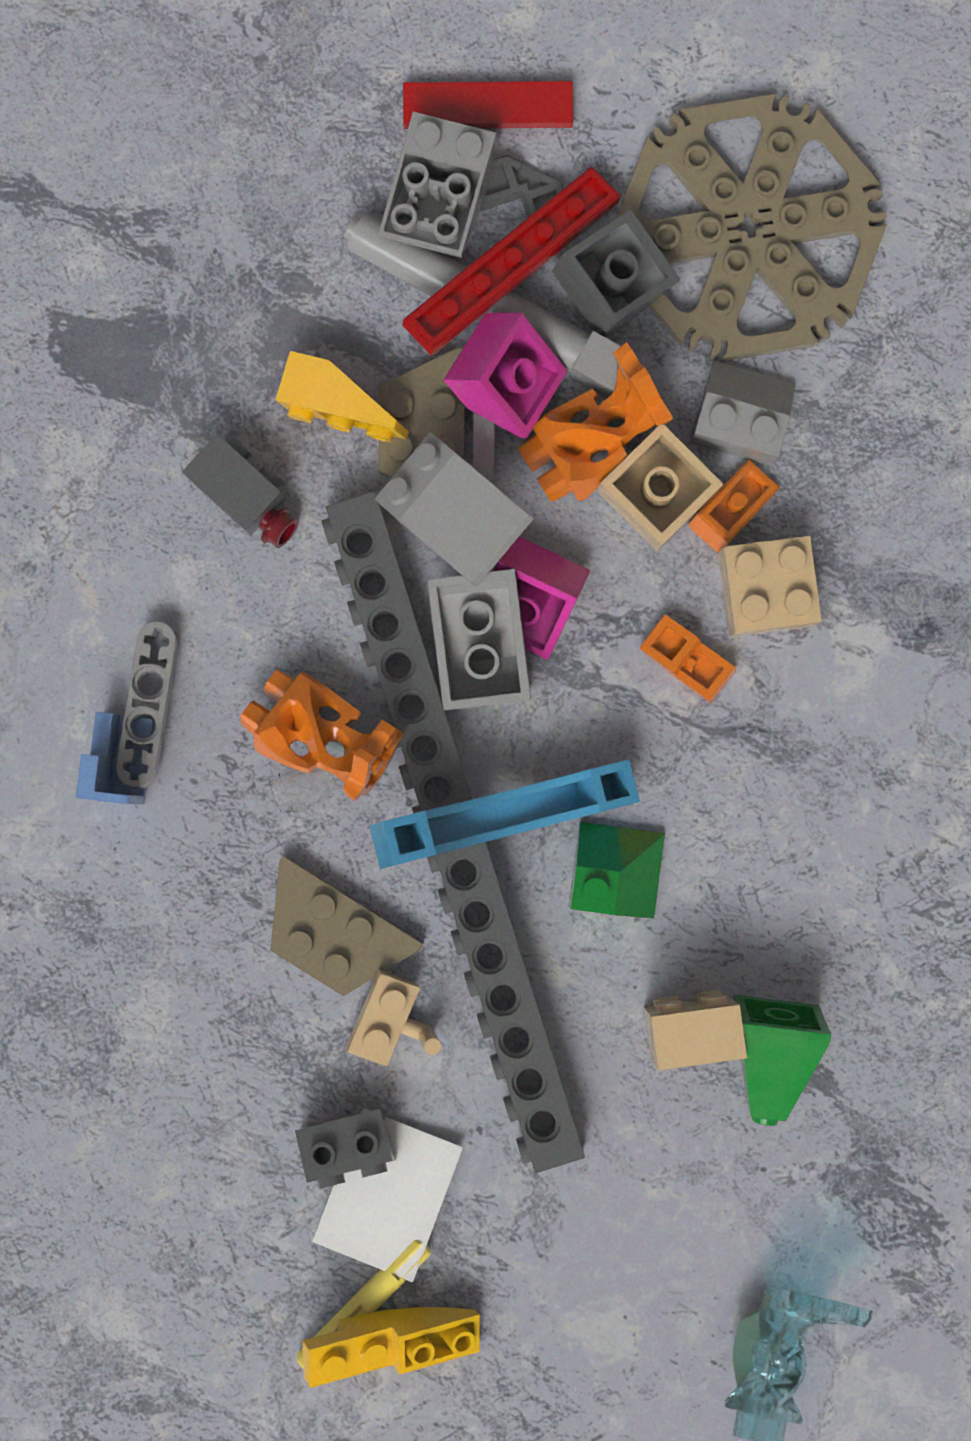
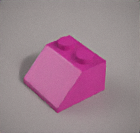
M485 313L443 380L467 409L520 438H527L568 371L523 313Z
M519 536L497 562L494 571L515 569L525 648L527 651L549 660L591 570Z

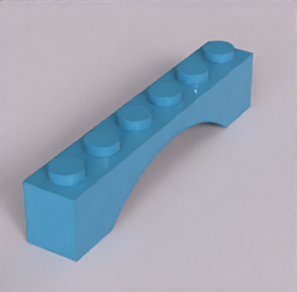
M625 760L536 784L389 819L369 827L379 867L383 869L638 803L640 799L630 761Z

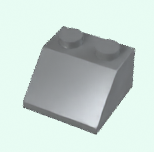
M714 360L690 443L772 466L779 457L791 416L795 383Z

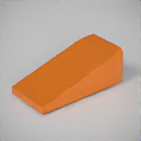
M748 459L689 523V527L713 550L719 552L731 542L780 486Z

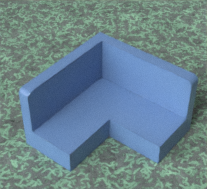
M103 712L95 713L90 755L81 754L76 798L121 804H144L146 787L143 789L129 787L119 779L116 773V762L124 716ZM137 717L132 725L135 736L139 738L151 736L154 730V721ZM130 742L129 749H135L138 752L135 764H128L126 771L133 774V780H138L139 774H147L148 767L141 762L142 751L145 750L151 753V746L142 747Z

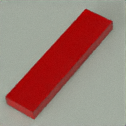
M573 81L403 82V127L408 129L412 113L417 112L480 129L572 128Z

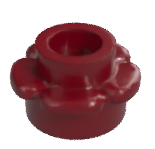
M284 507L279 511L272 509L263 517L259 529L262 531L261 541L264 544L268 542L276 548H281L294 535L298 527V520L289 514V508Z

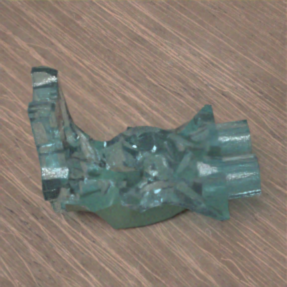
M765 1285L759 1308L740 1319L735 1336L733 1366L737 1388L725 1400L726 1408L737 1410L732 1435L750 1441H784L787 1422L802 1424L803 1422L800 1410L794 1402L793 1394L800 1386L806 1373V1355L801 1340L804 1331L816 1324H840L865 1328L872 1320L873 1311L785 1288Z

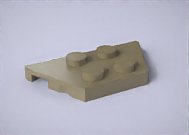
M464 347L453 349L380 385L379 405L409 431L407 440L392 436L391 442L379 441L380 474L391 479L429 432L464 459L465 405L443 380Z
M285 855L280 859L270 951L335 992L345 996L373 979L378 969L386 971L421 949L424 943Z

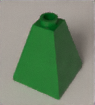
M734 995L733 1000L740 1004L747 1058L741 1059L750 1116L755 1123L764 1126H775L778 1124V1121L786 1122L831 1041V1032L819 1005Z

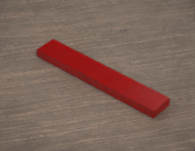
M591 166L403 319L402 326L433 356L617 205L621 195Z

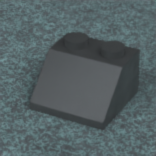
M631 209L564 252L552 270L554 276L593 331L604 337L609 336L633 320L681 280Z

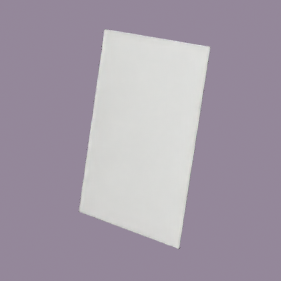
M363 1108L361 1113L369 1112L370 1110ZM386 1117L396 1160L386 1163L388 1171L364 1178H362L360 1169L344 1173L345 1183L333 1186L312 1242L385 1271L414 1240H418L422 1243L421 1247L393 1274L413 1282L421 1260L409 1272L408 1270L424 1254L463 1147Z

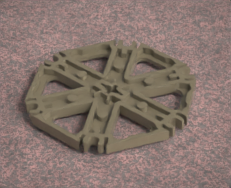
M778 93L680 109L679 115L673 113L670 116L669 123L676 133L672 136H666L656 127L652 133L655 144L649 136L647 137L617 216L618 218L631 209L669 264L715 257L698 305L693 311H679L665 294L649 306L650 310L681 347L689 331L693 334L688 344V351L694 352L698 341L702 339L710 341L712 350L709 359L712 360L718 356L722 344H726V350L721 362L815 347L820 344L819 340L825 342L831 334L825 329L824 320L832 319L842 328L848 321L844 312L849 320L852 318L887 224L880 227L874 226L879 225L887 217L886 212L873 213L868 208L869 202L879 201L883 196L882 190L877 189L880 184L879 181L817 108L810 124L806 123L810 113V104L808 103L804 104L799 115H790L786 110L789 96L786 95L780 100L776 111H773L772 107ZM746 117L756 118L762 124V135L743 183L706 140L704 130L709 124ZM809 141H818L823 144L847 173L848 183L842 189L783 199L801 149ZM660 165H667L704 209V212L654 220L644 217L640 211V204L653 170ZM868 188H874L873 190H869L866 193L863 191ZM770 210L769 212L759 213V211ZM745 218H750L751 223L754 225L759 224V226H762V228L756 230L753 238H748L746 231L736 230V228L743 225ZM853 234L859 240L860 247L846 284L840 288H833L826 284L794 244ZM755 272L794 317L795 325L791 329L756 336H745L738 330L737 320ZM811 329H813L814 334H815V336H816L818 339H816V338L814 337V335H813Z

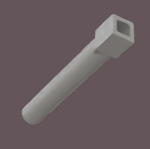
M365 212L361 218L354 216L344 234V239L349 241L348 251L430 296L467 268V266L441 252L379 237L378 233L382 220L369 212ZM513 291L485 312L523 313L562 365L571 373L570 378L590 389L593 388L594 391L607 398L615 391L618 363L613 353L620 347L617 343L595 331L589 334ZM485 313L475 321L480 322Z

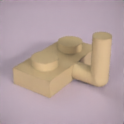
M378 969L347 1042V1053L387 1067L401 1034L420 1040L427 1054L436 1055L439 1053L441 1043L434 1029L430 1025L408 1018L420 990L419 984Z

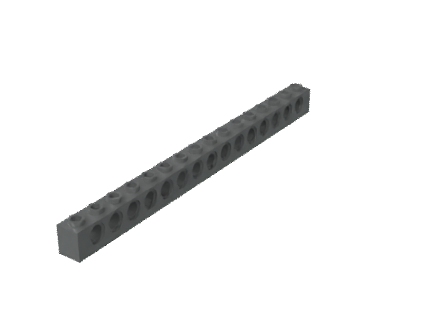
M373 491L325 506L329 518L321 520L328 544L337 543L342 559L334 561L341 585L350 584L355 599L348 601L347 605L354 626L362 624L367 641L361 642L360 646L367 667L375 665L380 682L374 683L373 687L380 708L388 706L393 723L390 724L404 733L397 748L401 747L406 764L400 765L399 770L406 791L413 788L415 790L419 805L411 808L413 813L472 800V796L445 710L443 711V704L380 505L375 500L377 495ZM357 534L370 536L372 538L370 550L361 555L352 553L349 550V542L353 536ZM370 574H378L385 579L383 591L375 596L366 595L362 592L361 588L364 578ZM382 615L394 616L398 620L396 632L389 637L377 635L374 630L375 621ZM396 655L406 656L411 661L410 672L403 678H393L387 672L389 660ZM408 696H417L424 702L422 715L414 720L406 719L400 713V704ZM423 736L433 738L437 744L436 755L428 761L418 760L412 750L414 742ZM435 777L446 779L450 785L448 798L439 803L431 801L425 792L426 784ZM486 842L427 857L431 872L440 871L445 887L438 889L444 913L453 912L458 929L450 932L458 956L466 954L471 970L463 972L470 996L479 995L484 1012L477 1014L484 1039L492 1037L497 1053L490 1055L496 1079L498 1081L505 1078L510 1095L503 1097L510 1122L518 1120L523 1137L516 1138L523 1164L532 1162L536 1174L585 1158ZM468 860L474 864L477 874L471 883L459 884L452 878L451 868L455 862ZM471 902H482L488 907L490 914L484 924L472 925L465 919L464 910ZM493 943L499 946L503 955L497 965L485 966L480 963L477 958V952L482 945ZM499 985L511 987L516 994L514 1002L505 1008L494 1005L490 999V994L495 987ZM512 1027L524 1029L529 1036L527 1043L519 1049L508 1047L503 1040L505 1032ZM525 1069L536 1070L542 1077L539 1086L533 1090L522 1089L516 1082L519 1073ZM546 1111L553 1115L555 1118L554 1124L549 1130L537 1131L532 1128L530 1119L536 1112Z

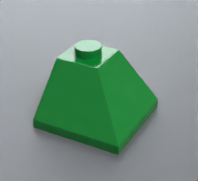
M580 822L568 907L571 910L654 919L665 833Z

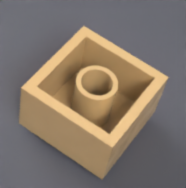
M663 424L659 425L600 483L597 492L658 552L720 490L723 483Z
M810 536L726 546L718 552L729 637L813 627L822 622Z
M722 990L696 993L697 1000L687 1002L679 1000V996L653 999L654 1006L644 1007L650 1056L657 1069L665 1070L746 1059L747 1053L740 1004L730 996L722 994Z

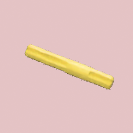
M414 1240L385 1271L379 1270L314 1337L338 1331V1319L375 1312L406 1281L403 1277L400 1278L393 1274L421 1247L422 1243ZM427 1245L426 1248H425L424 1254H423V1255L419 1258V1260L408 1270V1272H409L420 1260H421V1262H420L419 1266L430 1256L431 1251H430V1248H429L428 1245ZM302 1348L296 1357L297 1362L304 1369Z

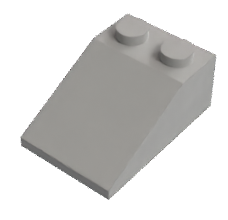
M429 432L375 497V500L475 587L479 585L533 520L528 513L431 432Z
M515 569L489 572L477 587L462 575L428 579L443 711L531 700Z

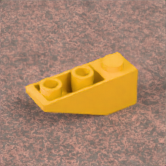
M290 351L275 399L288 410L287 416L306 423H312L314 417L327 420V426L347 433H351L352 427L367 430V436L383 442H391L392 436L407 440L409 431L330 360Z

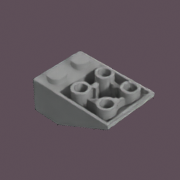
M413 112L378 236L462 258L481 209L484 195L487 193L494 160L497 158L498 144L496 132Z

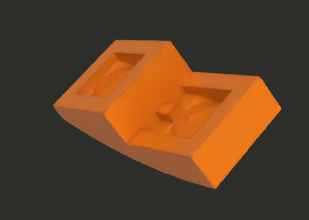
M666 614L640 646V650L710 704L736 672L734 665L701 643L700 638Z

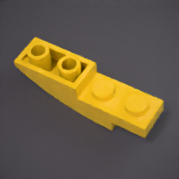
M414 1307L382 1310L338 1319V1331L303 1340L304 1379L308 1386L313 1388L391 1365L394 1366L400 1375L480 1352V1314L476 1310L463 1308Z

